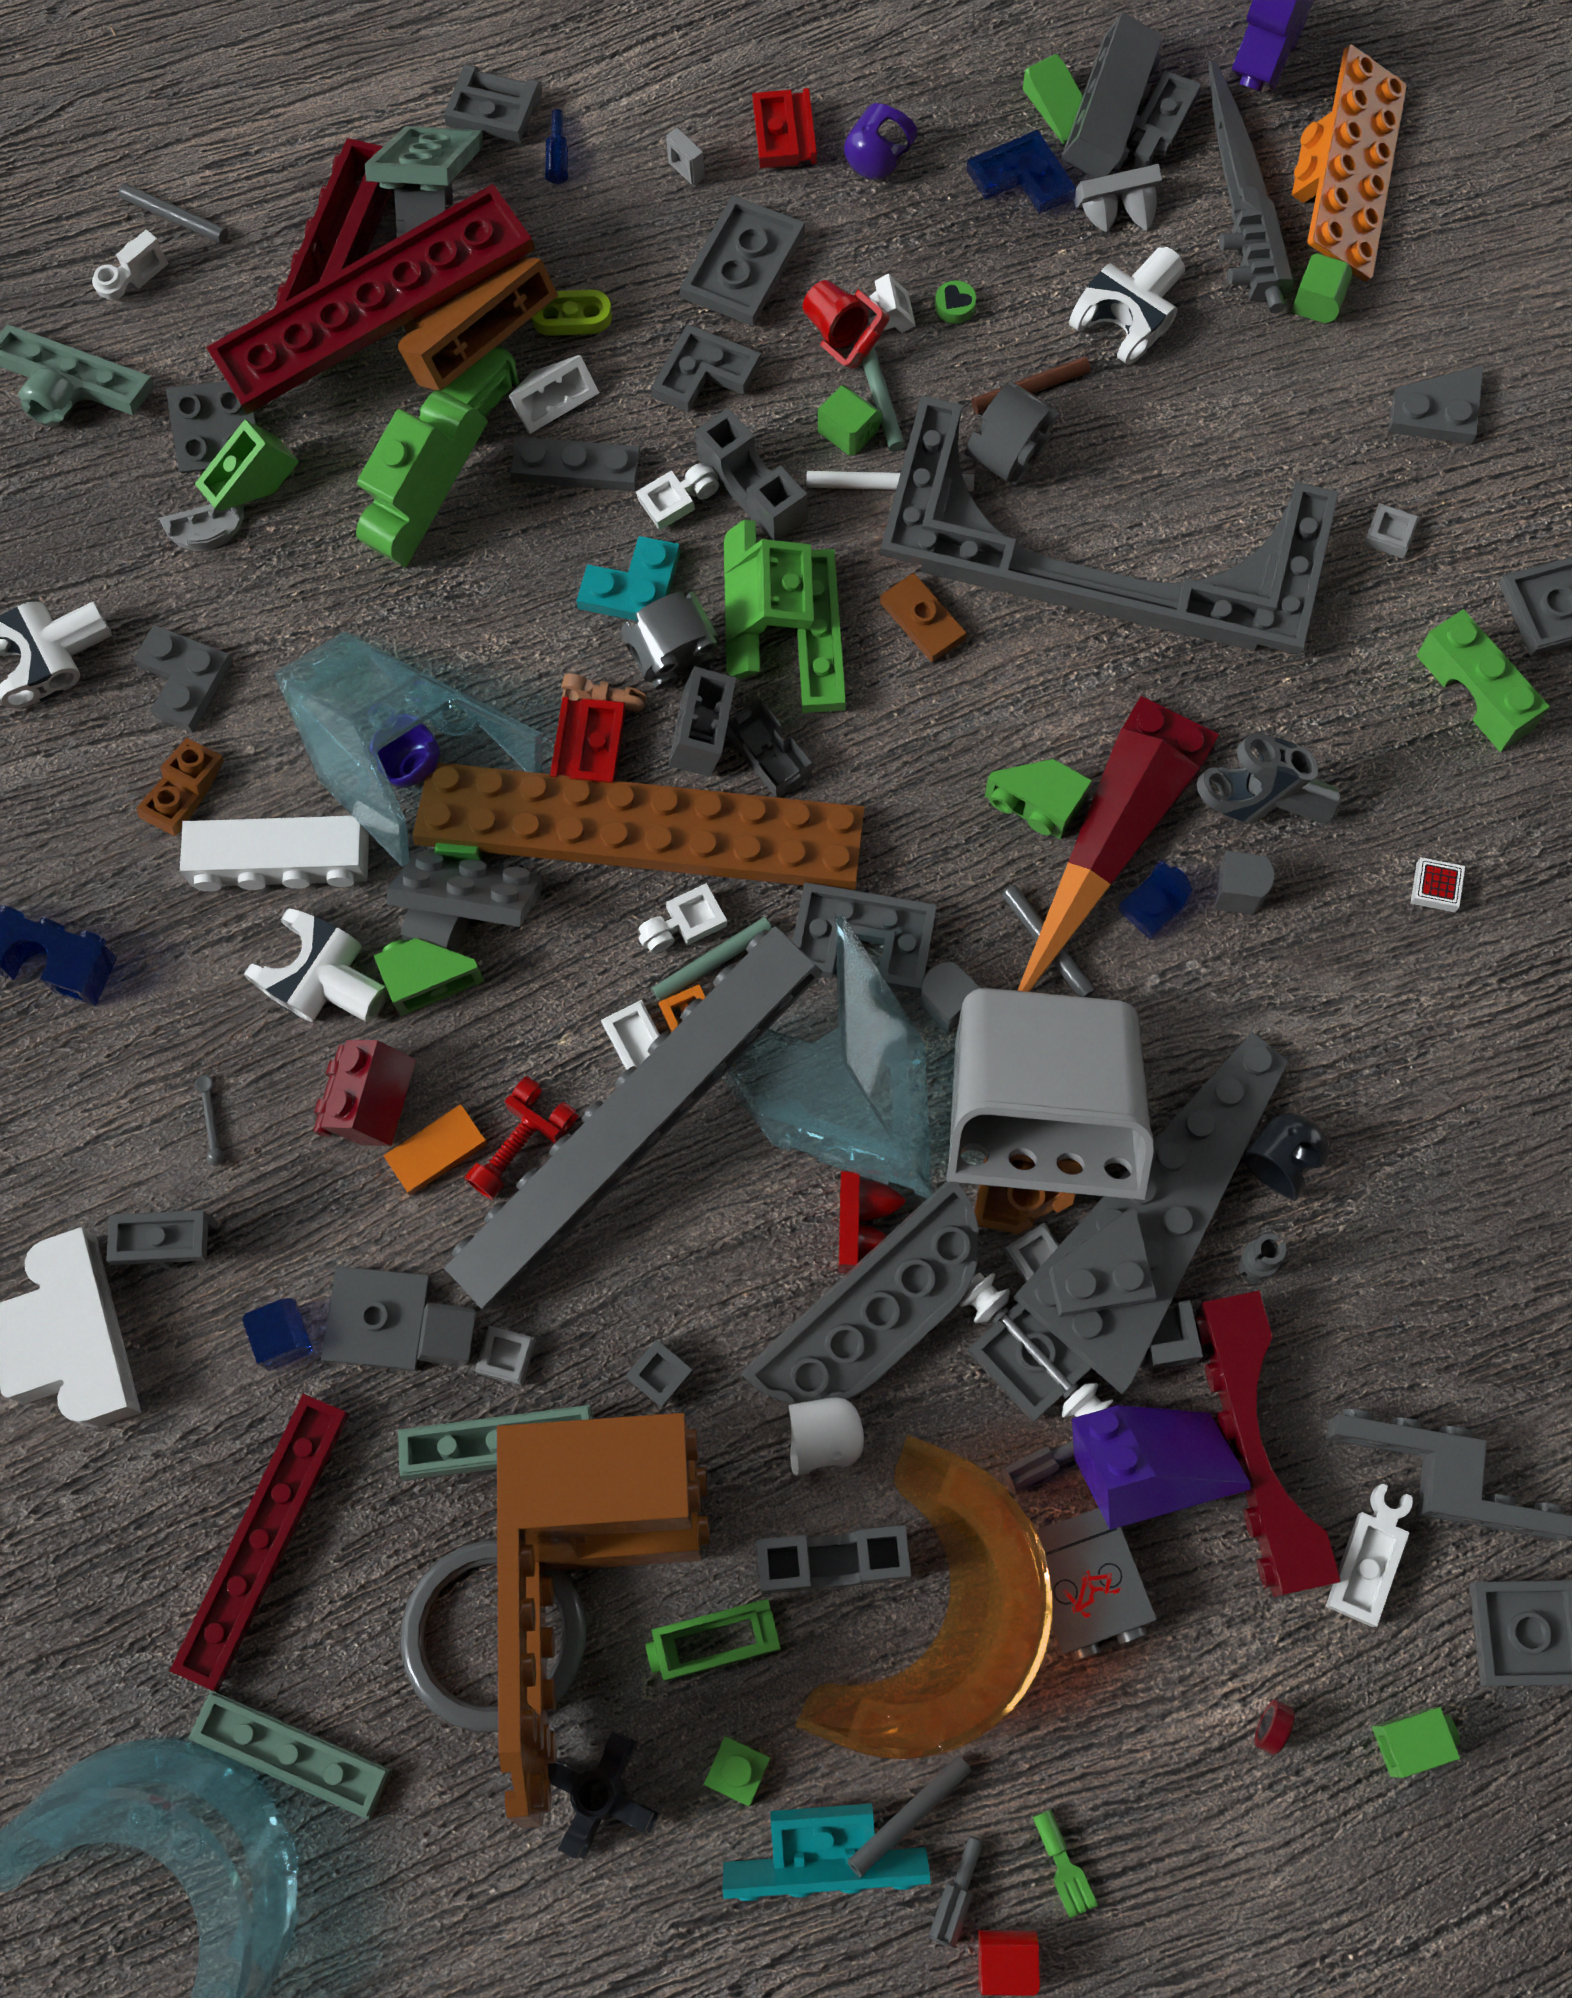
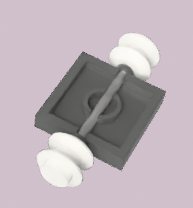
M978 1273L972 1278L964 1294L965 1298L959 1306L964 1307L971 1304L977 1310L974 1319L975 1323L988 1322L993 1317L995 1318L992 1320L994 1325L973 1343L967 1352L1032 1423L1061 1397L1066 1399L1070 1396L1063 1405V1418L1072 1415L1078 1417L1103 1410L1114 1402L1112 1399L1101 1402L1095 1396L1098 1388L1097 1383L1084 1384L1077 1390L1079 1387L1077 1382L1092 1367L1019 1303L1010 1311L1007 1307L1004 1308L1008 1303L1010 1290L1005 1289L998 1292L992 1286L995 1277L994 1273L986 1278L981 1273Z

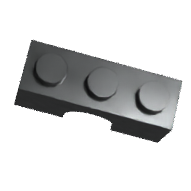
M729 408L695 430L698 459L701 463L711 466L718 475V482L753 521H756V524L770 540L780 541L808 521L806 492L781 465L773 471H770L765 466L756 450L754 435Z
M906 1525L858 1529L852 1533L809 1537L797 1535L756 1540L762 1595L904 1581L911 1578Z

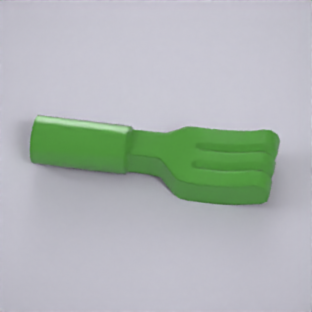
M1048 1809L1034 1815L1032 1818L1049 1856L1053 1857L1057 1870L1054 1876V1884L1069 1919L1077 1916L1078 1913L1086 1912L1087 1909L1091 1910L1097 1907L1098 1904L1083 1870L1072 1864L1066 1854L1067 1846L1052 1810Z

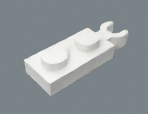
M1385 1484L1375 1487L1371 1494L1370 1502L1374 1511L1373 1516L1363 1512L1357 1515L1338 1569L1341 1582L1333 1584L1325 1606L1371 1627H1377L1409 1535L1408 1531L1396 1527L1398 1519L1406 1516L1413 1504L1412 1496L1405 1494L1401 1496L1396 1509L1389 1508L1384 1501V1495L1388 1487Z

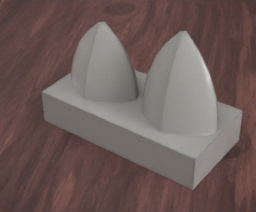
M1159 164L1080 182L1072 193L1075 208H1083L1090 221L1099 229L1107 232L1115 221L1118 200L1122 199L1125 209L1132 220L1143 230H1149L1156 214V187L1162 181Z

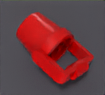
M829 280L819 281L813 285L807 292L802 305L803 312L818 328L821 336L824 338L820 346L839 363L850 369L857 368L863 358L867 357L881 337V333L890 319L888 312L860 289L856 291L855 295H852ZM870 307L877 316L863 332L868 323ZM863 332L847 358L836 349L848 346Z

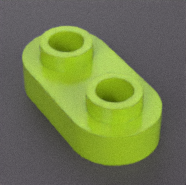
M567 290L557 291L558 296L531 317L533 327L543 335L596 334L604 331L610 325L612 309L609 298L601 291ZM552 316L557 317L556 319H547Z

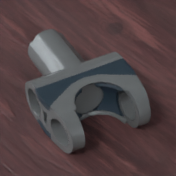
M1259 733L1247 736L1237 747V755L1243 766L1242 768L1212 767L1207 769L1197 779L1198 792L1202 800L1209 807L1228 817L1250 824L1259 822L1277 807L1314 821L1325 823L1335 814L1340 800V793L1337 787L1314 779L1318 774V766L1313 755L1307 749L1284 739ZM1250 747L1256 748V751L1259 753L1258 759L1253 755ZM1209 781H1212L1218 787L1221 796L1212 789Z

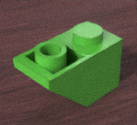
M1050 759L993 771L987 779L985 797L999 811L1007 814L1013 812L1027 820L1029 826L1042 835L1051 834L1061 839L1086 801L1092 780L1062 763Z

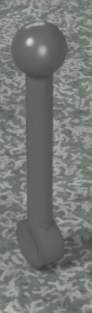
M201 1075L195 1081V1088L202 1094L210 1148L206 1159L210 1165L219 1166L224 1162L225 1155L218 1145L211 1092L215 1088V1083L209 1076Z

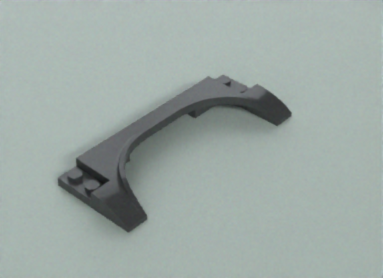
M921 395L882 540L880 556L921 565L922 573L1252 651L1255 650L1257 645L1301 654L1305 645L1339 491L1296 482L1288 506L1269 538L1250 557L1220 574L1194 581L1184 579V582L1175 583L1136 579L1039 555L1015 543L1016 539L1006 537L998 531L976 506L968 492L959 461L958 437L963 405Z

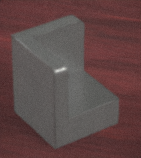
M1190 1300L1181 1301L1175 1308L1167 1309L1145 1354L1149 1372L1196 1364L1203 1357Z

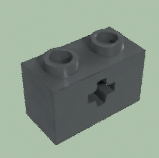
M693 667L683 689L668 766L708 777L711 776L722 754L735 688V677Z

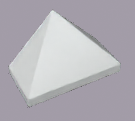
M577 355L532 371L509 395V398L527 432L531 434L599 394V391L581 355Z

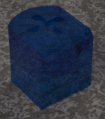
M279 1299L245 1313L242 1321L256 1362L267 1371L305 1357L313 1351V1346L296 1299Z

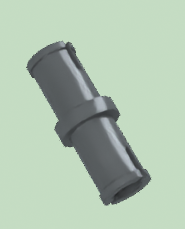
M1273 1233L1263 1234L1245 1247L1242 1257L1238 1262L1239 1274L1247 1273V1276L1244 1278L1245 1281L1257 1283L1273 1275L1278 1270L1286 1254V1244L1284 1241L1279 1245L1276 1243L1280 1238L1278 1235Z

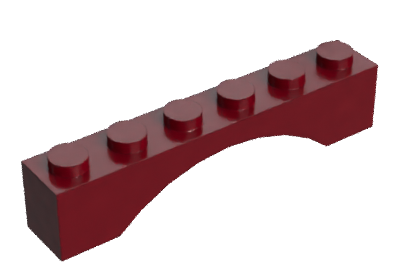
M1260 1290L1203 1302L1196 1310L1198 1317H1194L1200 1346H1206L1210 1364L1205 1365L1206 1378L1211 1392H1218L1223 1411L1218 1412L1220 1431L1226 1441L1231 1440L1235 1457L1250 1482V1490L1245 1491L1249 1508L1244 1509V1520L1249 1536L1258 1539L1262 1558H1257V1568L1264 1588H1271L1274 1598L1340 1583L1341 1580L1327 1531L1310 1519L1286 1493L1271 1468L1261 1441L1257 1418V1384L1263 1358L1273 1336Z

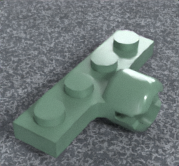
M9 324L0 332V367L29 377L18 392V397L21 399L22 409L26 414L42 425L55 426L61 424L75 404L82 399L92 400L134 415L154 389L152 378L147 374Z

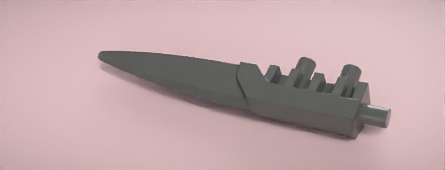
M1208 60L1216 134L1234 223L1232 233L1220 235L1219 247L1221 251L1237 250L1238 255H1243L1240 267L1228 269L1227 281L1229 285L1245 284V288L1250 289L1248 293L1249 301H1267L1269 311L1271 313H1278L1284 310L1286 306L1284 297L1292 289L1293 278L1274 202L1270 200L1253 143L1231 90L1217 62Z

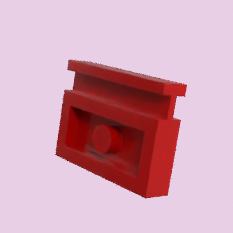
M803 88L802 93H792L791 89L752 93L760 169L799 165V161L811 160V164H817L809 88Z
M562 696L550 777L564 775L569 776V779L605 783L616 781L626 714L625 702L584 698L581 701H576Z

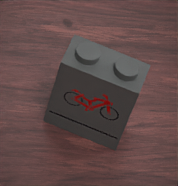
M1099 1508L1020 1536L1015 1540L1021 1559H1026L1052 1627L1058 1644L1054 1646L1058 1656L1070 1652L1073 1662L1101 1652L1098 1641L1116 1635L1119 1644H1123L1147 1635L1144 1624L1157 1620L1121 1527L1109 1530Z

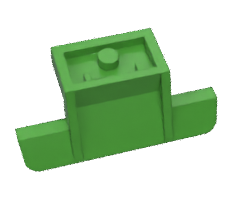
M753 520L741 521L731 528L724 538L727 673L737 679H743L760 672L759 634L765 630L767 625L810 629L814 622L811 544L761 539L756 543V521Z

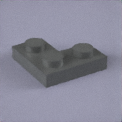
M687 324L651 387L652 398L689 412L707 380L744 395L761 365V353Z
M154 624L133 659L138 668L168 679L150 710L154 717L191 733L196 729L233 662L228 653Z

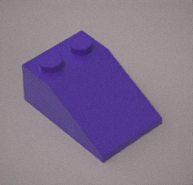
M1117 1405L1072 1418L1074 1459L1109 1530L1250 1490L1248 1478L1210 1413Z

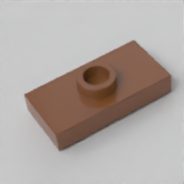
M914 572L880 595V604L931 663L966 640L965 630Z

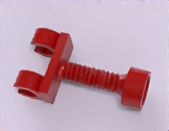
M525 1076L517 1084L512 1094L504 1101L507 1110L520 1118L521 1123L512 1131V1134L509 1135L510 1138L506 1139L507 1141L503 1143L504 1145H501V1149H498V1152L489 1160V1163L485 1165L475 1163L464 1177L468 1184L492 1201L505 1186L501 1181V1172L507 1169V1165L511 1164L510 1161H513V1158L522 1150V1147L525 1146L524 1143L530 1140V1136H533V1133L538 1131L550 1141L556 1143L571 1129L578 1118L577 1110L564 1101L554 1109L548 1121L530 1110L529 1108L536 1102L542 1089L539 1088L540 1084L529 1076Z

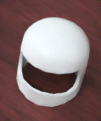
M833 1397L788 1405L791 1422L790 1459L791 1468L795 1476L810 1474V1471L825 1466L838 1465L844 1468L855 1463L861 1456L864 1445L861 1418L851 1402L843 1398Z

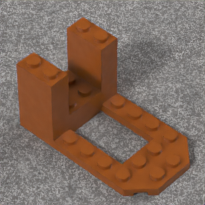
M684 1413L497 1426L498 1754L501 1773L511 1772L514 1790L505 1791L506 1816L520 1828L543 1827L544 1813L551 1812L550 1779H548V1764H554L557 1761L555 1731H550L548 1724V1711L555 1710L556 1686L554 1678L547 1679V1658L555 1657L554 1627H546V1607L554 1606L553 1576H545V1571L702 1561L701 1546H710L709 1516H700L701 1497L708 1496L706 1467H698L697 1429H688Z

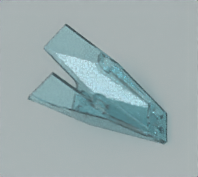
M345 631L275 672L276 681L319 782L402 867L409 863L407 825L378 757V752L382 747L427 719L441 732L452 736L464 735L480 726L526 772L542 773L541 732ZM458 708L464 710L468 717L465 721L454 724L447 722L443 715L449 709Z

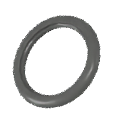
M485 1539L462 1545L441 1557L422 1575L409 1596L401 1621L400 1650L404 1671L416 1695L432 1713L453 1726L474 1732H498V1706H479L468 1703L447 1691L436 1678L428 1662L425 1649V1626L431 1606L441 1590L455 1577L471 1568L486 1564H497V1539ZM565 1570L545 1571V1576H553L554 1600L558 1605L562 1621V1645L557 1662L547 1679L554 1678L556 1704L566 1695L579 1673L586 1649L587 1620L582 1598L570 1575Z

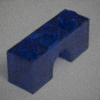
M0 905V976L15 980L20 967L28 958L37 954H47V964L40 980L55 994L96 1006L117 960V957L106 947V940L97 934L81 930L79 935L66 932V928L63 925L47 918L41 917L38 922L25 919V915L22 912L6 905Z

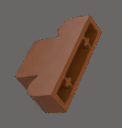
M523 256L403 325L407 335L400 340L398 349L419 386L433 390H443L554 300L558 293L542 260Z

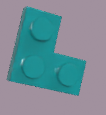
M638 536L628 572L587 564L576 600L578 609L639 621L635 615L638 611L652 602L669 595L681 553L680 544Z

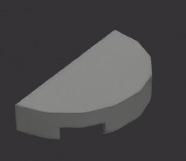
M209 504L159 518L168 538L179 547L192 551L213 550L226 544L239 531L244 519V504L223 511H219Z

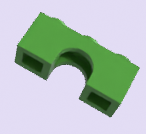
M1464 609L1429 631L1416 655L1443 687L1458 680L1469 689L1477 706V712L1472 720L1500 752L1534 730L1550 707Z

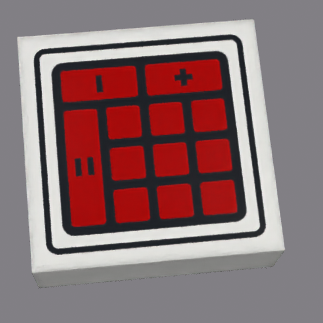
M1420 857L1416 863L1410 904L1456 912L1460 907L1465 866Z

